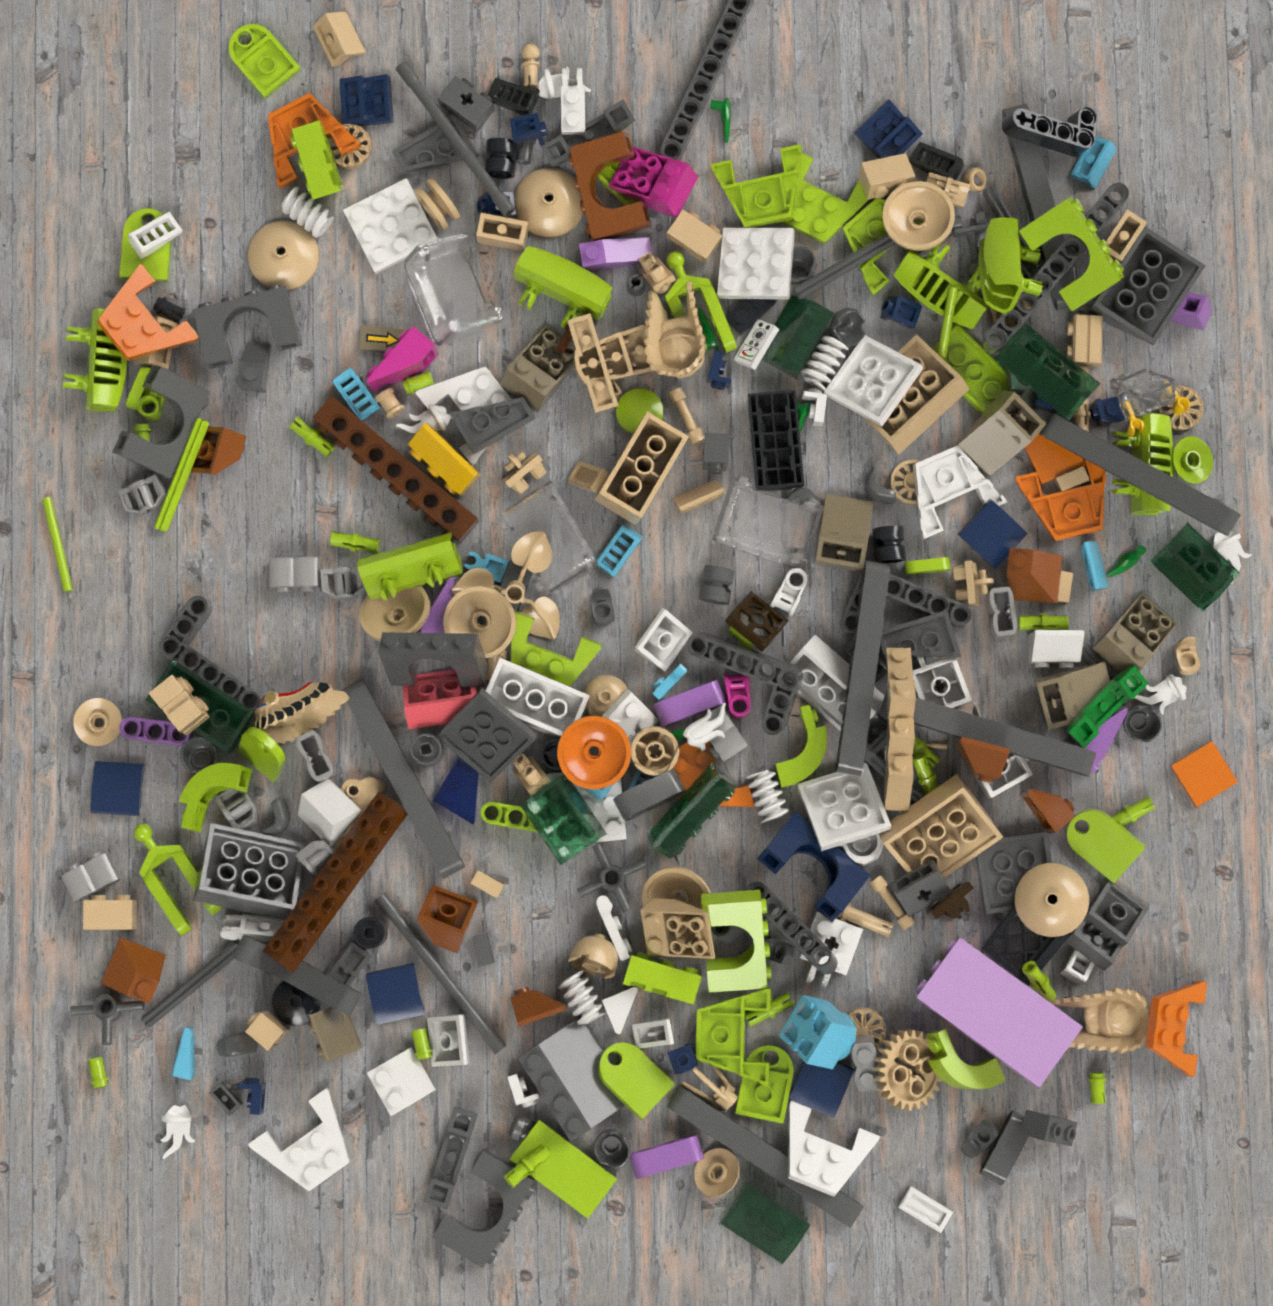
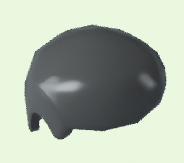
M795 246L793 249L791 284L793 285L801 284L815 275L817 268L816 258L813 251L807 247Z
M844 308L834 314L830 323V332L835 339L846 347L855 346L865 336L862 328L865 320L858 310Z
M1137 705L1128 710L1123 720V727L1130 738L1147 743L1159 736L1162 729V720L1153 708Z
M192 737L183 744L180 750V759L185 769L195 775L205 767L217 764L218 754L215 746L206 738Z
M608 1129L601 1132L596 1138L594 1153L600 1164L617 1169L624 1166L630 1158L631 1144L629 1138L623 1132Z

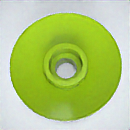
M1195 436L1180 439L1172 451L1174 471L1181 480L1189 484H1198L1205 481L1213 469V456L1209 446L1202 439Z

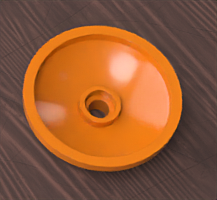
M586 716L574 721L564 730L559 739L557 757L562 772L572 783L586 789H602L614 784L624 775L630 763L631 746L626 733L616 722L602 716ZM592 746L598 748V753L595 755L589 753V749Z

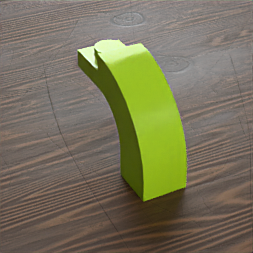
M810 704L799 708L806 733V743L803 751L794 759L774 765L778 781L780 782V789L795 785L806 779L816 770L824 757L827 746L826 725L816 728L815 724L819 723L816 710H811Z
M217 763L205 767L196 773L186 784L179 799V802L187 804L182 814L181 828L201 833L207 807L212 798L225 790L247 793L253 769L233 763Z
M946 1029L933 1030L926 1034L928 1046L935 1055L928 1062L935 1074L948 1085L962 1090L991 1088L1006 1081L996 1058L983 1059L972 1066L968 1065L956 1054Z

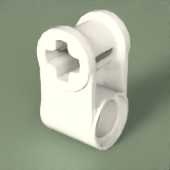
M795 568L787 573L770 607L774 608L776 606L789 612V616L792 617L807 583V575L803 570ZM793 574H799L803 579V583L800 586H793L789 581V577Z

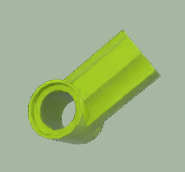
M146 389L144 396L138 401V411L148 422H157L163 416V406L166 399ZM149 405H156L153 412L145 413Z

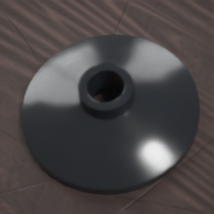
M283 981L274 991L272 1006L274 1013L283 1023L290 1026H302L310 1021L309 1015L319 1012L321 1001ZM294 997L300 1000V1004L297 1007L291 1004V1000Z

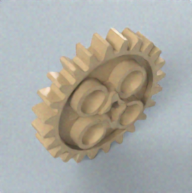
M906 1029V1031L898 1030L897 1034H890L891 1041H883L885 1049L878 1048L881 1057L874 1058L879 1065L873 1068L874 1071L878 1072V1076L874 1077L873 1080L880 1082L876 1090L883 1091L881 1098L888 1099V1105H893L897 1109L911 1111L912 1108L920 1109V1105H928L927 1098L934 1099L932 1091L940 1090L936 1083L943 1081L935 1074L928 1062L935 1055L928 1046L926 1034H923L922 1031Z

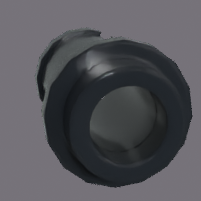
M158 297L153 307V310L157 311L158 315L164 314L177 322H180L183 317L175 312L184 315L186 311L185 308L167 301V297Z

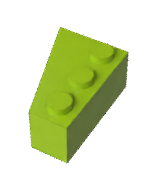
M318 120L293 128V134L290 135V139L294 149H298L300 156L298 163L301 171L305 172L307 179L305 181L306 187L312 199L314 200L343 190L344 187L322 121Z
M637 952L636 956L631 955L623 981L624 985L634 986L694 1005L702 978L701 975L697 974L698 969L685 965L683 970L674 967L675 962L661 959L660 963L650 960L651 955Z

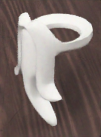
M544 69V76L538 83L539 96L546 99L561 97L562 74L551 75L549 69ZM570 78L568 86H577V80ZM583 84V86L585 87V92H591V90Z
M430 404L428 406L429 409L418 416L409 414L412 420H421L420 423L415 426L397 424L396 427L415 434L426 422L436 431H444L451 416L446 413L445 407Z
M1231 531L1229 536L1216 533L1213 548L1217 550L1223 562L1220 570L1227 568L1228 559L1232 563L1233 570L1230 576V583L1232 584L1241 567L1238 554L1243 558H1249L1252 554H1247L1243 551L1238 540L1241 538L1240 533L1236 534Z
M1169 674L1166 680L1154 687L1147 685L1145 687L1149 692L1156 691V694L1151 697L1141 695L1135 697V699L1150 705L1162 701L1159 706V712L1163 715L1164 708L1177 700L1184 701L1186 699L1187 687L1182 684L1180 677Z
M726 703L722 704L717 718L709 721L712 712L708 708L705 717L688 725L683 736L687 738L689 745L698 747L702 752L706 749L705 743L716 736L725 738L723 731L715 729L721 726L724 721Z
M173 1105L166 1115L161 1116L162 1122H166L167 1134L160 1141L167 1142L173 1134V1145L165 1152L163 1159L180 1148L183 1135L188 1142H195L190 1136L191 1114L187 1106L179 1107Z

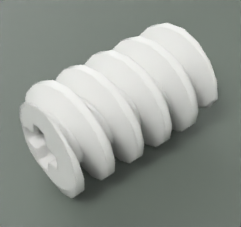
M296 186L284 198L281 205L282 212L286 215L290 214L292 220H297L298 225L304 226L307 232L312 231V235L317 238L323 235L329 228L334 217L327 218L328 209L321 213L322 205L320 203L313 207L314 200L312 198L305 201L306 192L297 195L300 188Z
M829 336L821 338L822 344H818L816 347L818 352H813L811 355L813 361L809 360L806 363L809 369L804 368L801 372L807 383L822 391L826 390L822 382H831L827 374L835 375L836 373L832 369V365L838 367L841 365L837 361V357L843 359L846 357L841 350H849L843 343Z
M765 770L746 777V779H754L748 786L749 788L757 789L752 794V798H760L755 803V807H763L758 812V816H766L761 823L780 818L789 811L788 808L780 807L786 802L785 799L777 798L783 793L782 790L774 789L780 782L771 780L777 774L776 771Z
M585 970L565 979L558 987L559 990H568L563 995L564 999L572 998L568 1007H577L572 1013L573 1016H582L577 1021L578 1025L588 1024L607 1013H599L603 1006L602 1003L594 1004L598 995H589L594 988L593 986L585 987L589 978H580V975Z

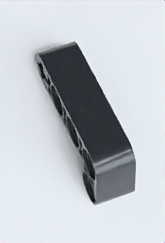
M1089 106L1082 107L1072 114L1067 122L1023 108L1016 109L1002 121V130L1007 136L1074 157L1080 156L1095 143L1097 114Z

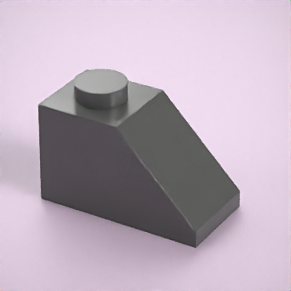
M246 344L240 361L238 386L242 391L266 393L271 345Z

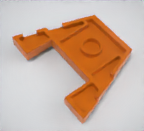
M310 93L268 114L271 144L273 145L274 167L276 168L277 175L276 183L280 189L299 180L289 157L299 153L297 148L294 149L290 139V135L293 134V128L321 120L326 136L332 135L342 156L362 147Z
M142 264L136 268L97 321V324L126 360L154 354L159 350L176 348L185 343H195L199 339V336L187 321L165 333L136 295L152 286L155 282Z
M1085 460L1084 463L1090 485L1045 496L1042 494L1037 472L1017 476L1014 479L1053 541L1057 542L1103 530L1104 488L1106 484V471Z
M709 741L705 743L706 749L702 752L698 747L689 745L688 742L679 747L678 761L672 769H675L686 792L676 798L678 805L755 806L748 785L724 792L714 756L709 750L711 748Z
M1194 981L1192 985H1183L1178 990H1170L1153 996L1151 999L1145 1047L1161 1059L1169 1061L1172 1067L1180 1069L1185 1076L1195 1077L1198 1055L1183 1053V1045L1186 1042V1022L1189 1018L1188 1006L1189 1002L1205 1004L1207 982Z

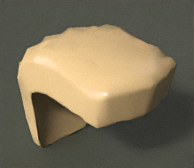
M1183 638L1175 644V661L1180 674L1192 675L1199 671L1201 667L1196 651V638Z

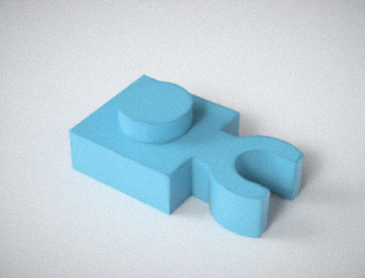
M469 552L470 557L476 558V563L474 565L465 563L464 566L467 570L476 567L484 568L492 573L495 583L502 584L510 561L488 553L485 559H481L478 553Z
M680 664L666 679L661 677L652 687L655 690L652 696L660 701L688 670Z

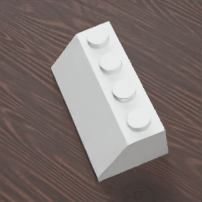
M814 635L790 662V664L799 667L803 673V680L798 694L841 731L850 665L819 637ZM786 672V681L794 683L795 676L791 672ZM875 687L870 719L881 708L885 696Z
M502 658L499 659L486 689L488 694L525 725L560 739L564 730L571 723L582 717L590 695Z

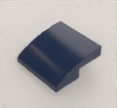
M385 74L367 78L360 75L340 79L342 125L368 126L394 123L391 77Z
M890 99L886 100L853 132L879 159L903 154L923 135L908 116L904 117Z
M989 499L957 535L992 568L996 569L1009 555L1010 548H1015L1028 533L993 500Z
M95 761L90 812L94 814L139 816L143 796L141 789L145 770L144 764Z
M414 963L366 973L376 1025L424 1015V1007Z
M803 1062L789 1099L834 1118L849 1085L854 1068L837 1062L833 1069Z

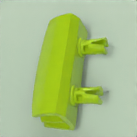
M1001 217L991 219L985 238L981 239L979 245L978 266L984 302L994 310L1004 314L1015 307L1022 291L1038 297L1043 287L1041 285L1042 281L1025 279L1021 273V260L1036 265L1041 254L1039 253L1040 249L1032 251L1030 247H1023L1021 245L1017 218Z
M939 244L924 258L910 250L894 273V277L917 300L943 317L949 285L958 286L953 322L974 329L989 307L984 302V299L979 297L978 292L981 289L980 279L977 281L979 267H977L967 284L962 285L939 269L940 266H938L951 247L946 245L938 254L941 246Z
M527 246L515 265L514 280L527 286L517 302L518 305L522 307L529 298L527 310H531L539 293H543L569 306L564 319L560 323L563 328L568 324L567 320L579 317L582 314L590 313L593 319L600 321L612 298L611 291L613 287L585 268L542 249Z
M97 308L92 310L90 326L88 328L66 326V332L73 335H66L65 341L87 342V345H89L88 368L85 376L63 373V379L73 382H63L62 388L84 390L86 392L85 409L89 411L115 412L124 387L127 360L97 324L99 317L105 311V309Z
M1155 413L1141 414L1136 416V418L1144 422L1141 434L1137 428H1135L1133 437L1129 436L1127 432L1114 431L1111 437L1121 439L1112 442V445L1116 447H1131L1132 456L1173 477V439L1170 416ZM1113 479L1111 485L1122 487L1111 490L1113 494L1131 495V515H1158L1162 511L1170 512V505L1124 480Z
M449 532L358 559V572L371 600L382 598L388 601V595L392 594L394 599L396 592H401L404 589H412L414 586H422L425 583L434 587L437 580L441 585L443 579L463 574L460 553L456 552V544L451 543L452 533Z

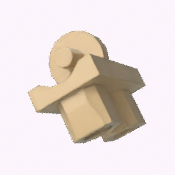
M929 172L926 182L940 187L950 197L953 206L963 209L970 184Z
M651 252L640 257L638 260L642 267L638 269V272L655 293L668 291L671 282L676 280L674 275L658 257L655 259Z
M510 452L507 455L510 462L504 468L508 472L511 469L513 470L501 480L506 486L511 487L518 494H522L529 487L522 478L524 475L530 472L538 480L546 474V470L541 463L542 458L535 452L528 458H526L523 452L519 453L516 457Z
M972 560L965 561V565L953 568L955 581L966 580L967 589L956 590V601L972 606H981L980 589L982 595L988 594L987 585L994 584V578H987L986 570H979L978 578L977 562Z
M521 753L512 762L516 767L512 771L531 796L542 792L547 784L551 782L532 756L527 758L524 753Z

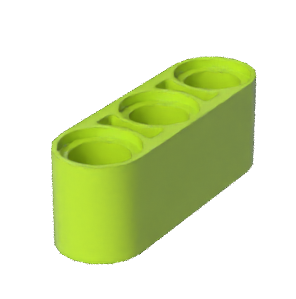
M488 802L481 809L482 819L491 825L537 833L547 831L551 825L550 816L542 810L496 802ZM489 807H496L499 811L498 817L494 820L486 818L485 812ZM513 811H520L523 815V819L519 824H512L509 820V816ZM537 815H544L547 819V823L543 828H536L533 824V820Z

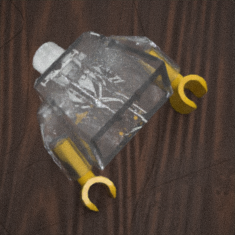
M1142 369L1131 375L1123 373L1117 379L1119 387L1117 399L1125 419H1128L1130 422L1127 433L1131 437L1135 434V428L1138 429L1140 434L1144 428V422L1136 418V415L1141 417L1175 401L1172 410L1176 415L1180 416L1190 406L1188 398L1179 396L1180 392L1175 386V379L1167 375Z

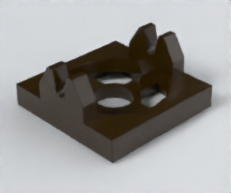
M750 591L727 617L725 622L763 652L787 624L788 620L753 591ZM741 612L748 616L750 622L748 626L742 623ZM753 615L760 616L763 619V624L756 623L753 620ZM768 618L770 619L772 626L769 623H767ZM755 628L764 629L769 635L759 636L753 630Z
M969 881L960 882L951 890L950 894L929 908L926 914L931 920H937L943 914L954 919H961L960 912H969V904L964 896L973 890L974 887Z

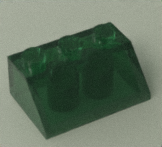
M791 295L774 324L779 331L761 360L798 380L806 363L830 325L834 312L812 300L798 299L797 296Z
M1188 522L1150 561L1202 612L1222 595L1240 573Z
M565 775L557 777L519 804L560 865H563L607 835L574 784Z
M747 1181L720 1222V1224L781 1264L795 1250L810 1227L809 1221Z

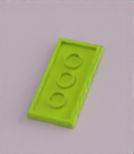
M956 324L951 329L947 357L942 359L962 376L969 388L962 397L982 415L1002 390L1007 391V373L959 324ZM939 342L932 348L936 353H938Z
M538 1119L509 1160L517 1165L522 1157L526 1158L543 1144L551 1153V1157L535 1169L536 1172L530 1176L588 1219L617 1181V1177L542 1120Z

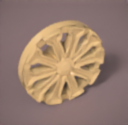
M343 124L342 126L348 132L350 129H354L352 136L360 144L365 141L368 142L367 145H361L362 147L345 156L341 155L340 159L335 158L340 154L339 149L332 151L336 165L345 169H354L362 166L369 159L372 152V142L368 133L362 127L353 124ZM359 133L363 134V136L357 138ZM331 135L328 139L330 148L333 146L337 147ZM359 150L366 151V155H362ZM355 155L359 158L358 162L354 161ZM346 157H349L348 164L344 163Z
M1176 386L1173 388L1180 397H1183V391L1188 393L1186 398L1190 400L1194 396L1196 400L1190 402L1188 410L1186 412L1183 411L1178 416L1172 410L1175 401L1167 390L1159 400L1158 414L1167 416L1172 414L1170 419L1172 430L1186 431L1198 424L1202 418L1203 402L1197 392L1190 387ZM1169 397L1173 403L1166 401L1165 398ZM1198 405L1199 410L1192 409L1191 407ZM1162 407H1168L1170 410L1164 411ZM1190 414L1196 415V420H1194ZM1184 418L1189 422L1188 426L1185 425ZM1176 419H1179V426L1174 424Z
M907 460L900 463L894 469L890 478L891 490H895L896 498L905 504H917V500L911 499L913 492L916 496L914 470L911 472L908 465L921 462L919 460ZM903 468L906 475L899 472V469ZM897 476L903 481H895L894 478ZM904 486L900 491L895 489V487ZM908 490L907 498L905 499L902 497V494Z
M866 1007L855 1008L849 1011L847 1015L855 1023L854 1025L857 1028L856 1035L871 1034L874 1038L879 1039L875 1043L876 1049H878L886 1037V1025L882 1016L875 1010ZM857 1013L861 1014V1020H858L856 1017ZM870 1013L872 1016L867 1021L866 1014ZM878 1019L880 1021L878 1024L872 1025L875 1020ZM875 1030H882L881 1034L874 1032Z

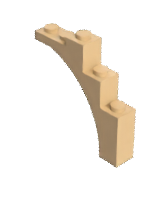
M886 648L887 748L883 788L885 810L909 811L914 777L912 754L915 739L913 717L916 702L911 648Z

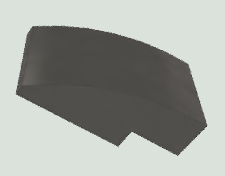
M1110 880L1106 882L1089 905L1090 911L1082 923L1065 941L1103 971L1114 963L1120 951L1129 942L1148 911L1146 906Z

